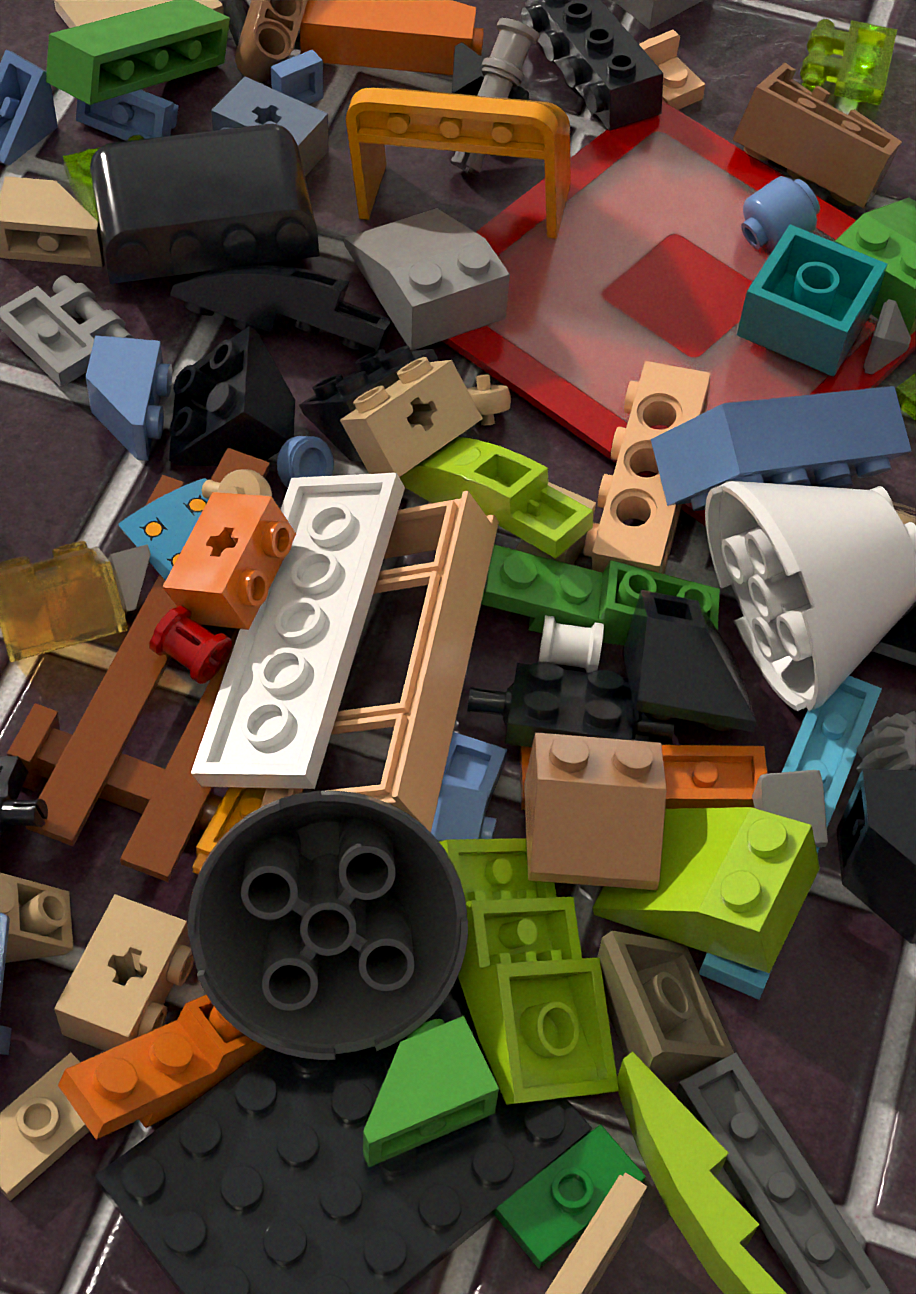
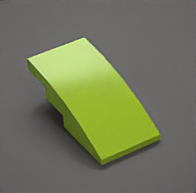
M526 838L446 839L440 841L439 843L455 866L466 901L468 938L458 978L480 1044L506 1105L619 1091L600 957L582 958L574 897H556L554 882L528 881Z

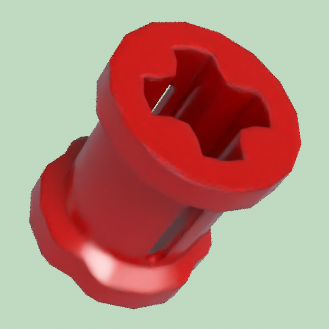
M179 605L169 610L157 624L149 642V649L159 656L168 654L190 670V677L194 681L204 684L212 679L225 663L232 647V640L223 633L212 634L191 619V612L187 608Z

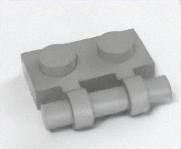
M66 275L59 277L54 282L53 291L56 295L51 298L39 286H36L0 307V329L60 387L65 386L87 372L95 335L134 339L125 329V322L112 310H104L96 303L95 294L85 284L75 283ZM71 316L75 318L82 317L85 322L79 325Z

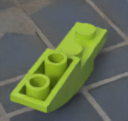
M456 437L399 477L405 488L432 504L462 498L463 491H469L486 516L495 515L499 521L498 526L555 559L593 528V510L549 486L548 467L504 447L477 439Z

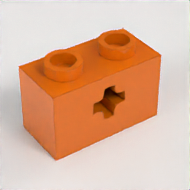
M212 492L162 588L177 607L182 605L191 612V619L200 625L249 630L260 606L267 598L268 590L285 556L291 550L296 532L272 496Z

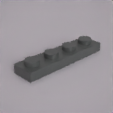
M734 1053L680 1081L676 1090L678 1096L695 1118L729 1152L723 1165L725 1172L754 1219L759 1223V1227L800 1293L891 1294L738 1054Z

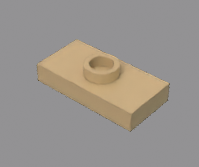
M71 1052L0 1112V1191L9 1201L16 1197L89 1132L85 1123L58 1086L64 1070L80 1063Z

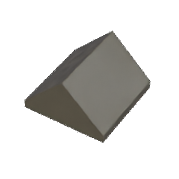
M611 931L602 937L597 958L600 957L607 1012L625 1056H628L633 1051L664 1085L686 1079L734 1054L686 945L618 931Z

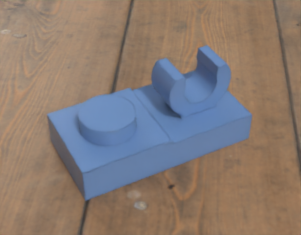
M137 90L92 105L77 99L76 121L126 141L170 136L171 129L176 127L179 105L143 90Z

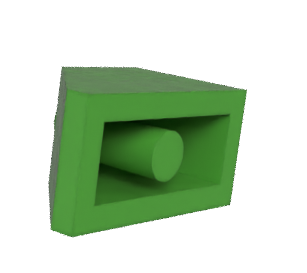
M464 1016L447 1023L442 1019L425 1022L409 1034L406 1040L400 1042L363 1131V1156L368 1167L495 1114L499 1087Z

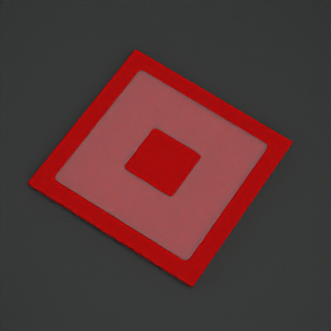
M662 101V114L610 131L607 129L570 158L571 184L557 239L547 238L545 178L476 231V233L486 238L510 274L506 319L442 341L611 460V449L617 427L626 428L630 414L624 413V403L629 382L631 380L639 382L645 361L711 373L709 404L707 411L723 403L876 388L916 350V330L910 336V344L905 353L874 374L865 373L863 366L878 319L870 314L835 376L826 374L737 336L747 290L772 253L764 246L760 249H755L743 235L741 224L745 221L743 215L744 201L772 180L785 176ZM816 196L820 205V212L817 214V225L813 234L835 242L856 220ZM659 424L651 426V428L657 430L669 428ZM642 471L636 475L648 478L657 474L651 471ZM691 503L682 504L681 510L706 527L705 510L693 511Z

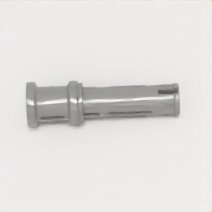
M499 18L496 26L499 31L490 58H484L481 65V73L485 77L477 96L508 98L511 89L517 88L518 84L522 83L525 75L521 70L531 45H536L540 37L536 30L524 23L509 18ZM456 151L450 163L464 171L466 167H469V173L480 174L486 154Z

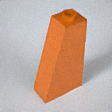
M308 0L300 25L301 54L313 49L323 60V63L453 75L455 46L464 43L482 57L484 28H475L476 7L453 0Z

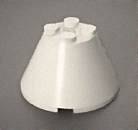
M726 481L709 491L705 506V520L710 553L720 588L732 585L744 616L734 620L743 642L765 680L788 706L796 711L806 707L808 711L819 708L916 602V525L912 522L903 524L893 507L889 494L881 486L870 490Z

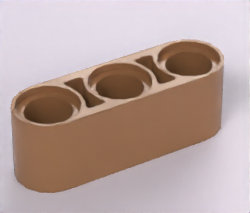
M251 0L235 52V62L242 75L257 82H265L271 78V66L285 61L294 49L308 0Z

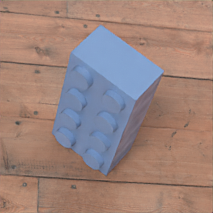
M894 386L723 403L651 439L667 506L691 503L693 511L705 510L709 491L726 481L848 488L853 485L851 476L857 474L858 478H866L887 472L892 469L890 460L912 452Z

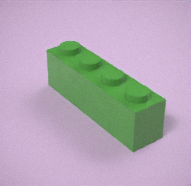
M173 0L50 33L46 82L92 105L224 64L230 17L195 0Z

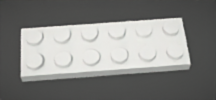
M397 473L291 478L281 511L296 532V536L292 542L291 550L285 556L268 590L267 598L260 606L249 630H239L191 774L201 787L315 789L405 489Z

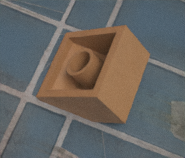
M535 732L524 783L528 881L657 890L660 881L667 790L661 743Z

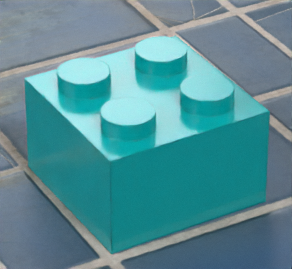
M790 224L747 290L737 336L826 374L835 376L875 307L888 264Z

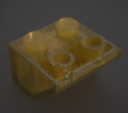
M80 541L56 547L52 550L54 558L31 564L29 556L0 562V632L10 663L128 630L111 563L98 546L88 548L86 541Z

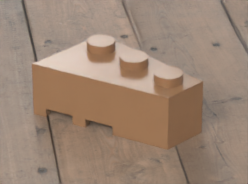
M783 63L756 86L732 140L743 145L744 151L753 158L762 161L772 160L787 168V173L792 178L800 179L805 183L814 182L829 190L831 197L839 203L847 206L858 205L864 208L876 194L902 141L855 109L850 110L847 115L827 103L831 93L821 86H815L813 92L809 91L792 79L796 69L787 63Z

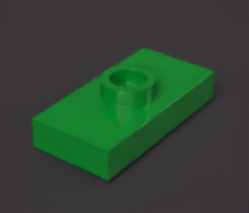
M600 1124L496 1208L495 1216L536 1267L540 1269L584 1233L619 1175L623 1176L626 1172L641 1183H644L646 1176Z

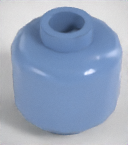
M783 176L777 177L744 201L743 215L745 221L741 224L742 233L755 249L763 247L772 253L790 224L811 233L815 231L817 214L820 212L819 202L812 189L800 179L793 181L791 178Z

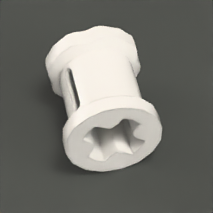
M545 615L538 662L585 668L587 673L597 671L604 624L595 622L591 628L556 623L554 616Z

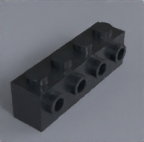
M525 0L526 7H523L521 10L522 23L530 26L540 34L538 42L543 47L547 59L556 63L563 72L567 84L570 87L576 88L584 98L590 113L596 114L609 131L662 114L663 72L601 0Z

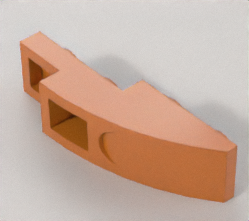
M203 995L185 1003L177 1020L66 1068L58 1086L97 1140L137 1120H140L143 1126L147 1128L182 1110L266 1047L237 1030L215 1008L208 996Z

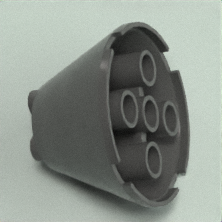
M312 791L284 797L262 806L236 823L215 845L201 867L192 892L187 922L191 951L198 970L197 977L204 992L221 1015L237 1030L267 1048L291 1056L317 1060H336V1054L355 1052L374 1046L376 1051L400 1041L419 1028L435 1013L452 989L461 970L468 938L467 909L462 884L453 862L434 835L412 816L387 802L371 796L345 791Z

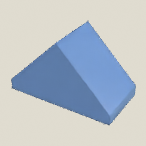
M5 50L0 62V162L11 165L58 128L51 84L46 82L47 71L9 50Z

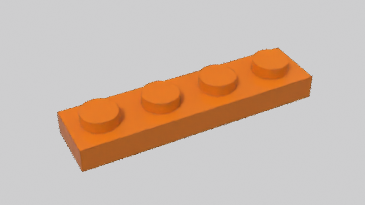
M662 745L667 789L665 809L755 808L752 795L758 778L763 774H767L764 746ZM521 746L519 755L521 809L525 810L524 783L532 748Z

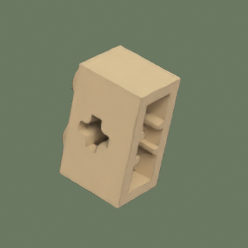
M422 357L410 362L397 372L400 380L386 389L384 386H379L360 395L353 402L356 409L340 419L369 474L397 473L400 477L483 419L452 360L429 362L427 357Z
M114 894L54 1008L62 1035L107 1051L162 1027L167 1016V1006H164V1003L173 985L181 987L185 983L194 963L188 937L187 921ZM119 982L126 983V985H120Z

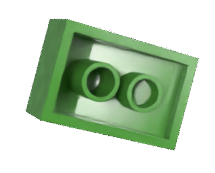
M908 197L864 213L835 240V243L888 264L871 315L879 319L884 302L887 303L888 299L896 301L911 336L916 330V201Z

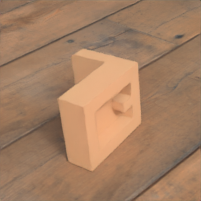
M670 30L654 38H649L639 45L663 72L662 101L679 110L702 100L706 84L677 57L680 35L674 30Z

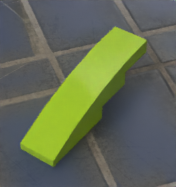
M632 1051L623 1059L617 1077L618 1094L637 1149L670 1216L710 1278L723 1294H787L745 1249L757 1230L759 1223L716 1178L729 1152Z

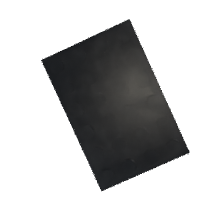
M457 977L443 1003L425 1022L442 1019L447 1023L464 1016L494 1077L480 1044L460 981ZM407 1037L376 1051L374 1046L355 1052L336 1054V1060L300 1058L266 1047L96 1174L95 1178L98 1186L180 1294H402L495 1217L496 1208L589 1134L592 1127L566 1098L506 1105L499 1088L495 1114L368 1167L363 1156V1131L398 1046Z

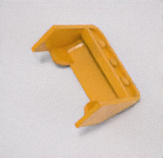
M365 88L353 95L346 114V126L359 219L369 220L387 165L384 145L543 159L545 163L547 238L557 239L571 184L570 122L567 114L560 107L542 101L397 88Z

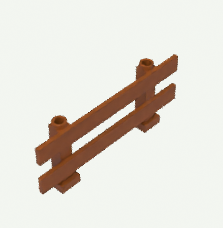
M227 448L211 480L221 483L223 478L230 472L243 469L256 471L265 478L270 470V462ZM162 475L146 505L184 486V482ZM159 574L73 735L60 730L58 711L35 703L8 750L7 756H19L28 770V775L23 784L24 788L35 791L42 777L49 779L38 798L43 799L47 804L48 817L47 820L43 819L45 825L42 827L26 826V829L74 846L98 798L104 799L142 814L120 858L121 865L169 882L191 834L200 835L202 830H206L223 797L214 794V787H201L191 774L240 629L235 630L231 638L232 647L220 670L210 679L166 769L123 754L122 752L172 658L168 654L159 656L149 649V642L157 624L169 610L177 607L162 588L165 580Z

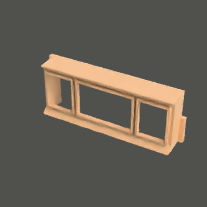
M463 491L462 498L398 510L384 559L436 550L434 562L380 571L373 593L428 585L401 701L396 704L338 711L331 733L333 735L394 727L380 785L325 791L354 792L377 798L406 812L420 822L429 832L432 830L499 524L495 515H485L469 491ZM266 788L261 807L278 799L302 793V789Z

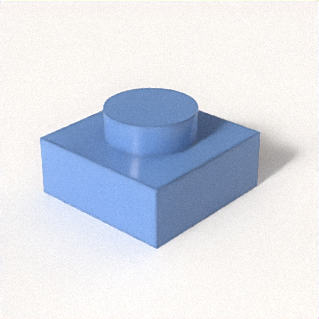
M312 49L271 66L272 89L308 105L323 99V60Z
M453 732L442 784L488 792V808L506 762L507 749Z

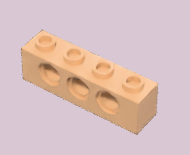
M645 361L639 382L632 380L629 382L624 403V413L630 414L626 428L617 427L611 449V460L617 461L613 475L604 474L599 489L597 505L600 508H604L600 524L593 523V528L587 532L584 556L592 557V570L603 573L609 561L612 560L665 574L682 504L667 506L651 439L707 412L711 373ZM659 424L669 428L657 430L651 428V426ZM642 471H651L657 475L645 478L636 474ZM628 519H640L645 523L633 527L627 526L622 522Z

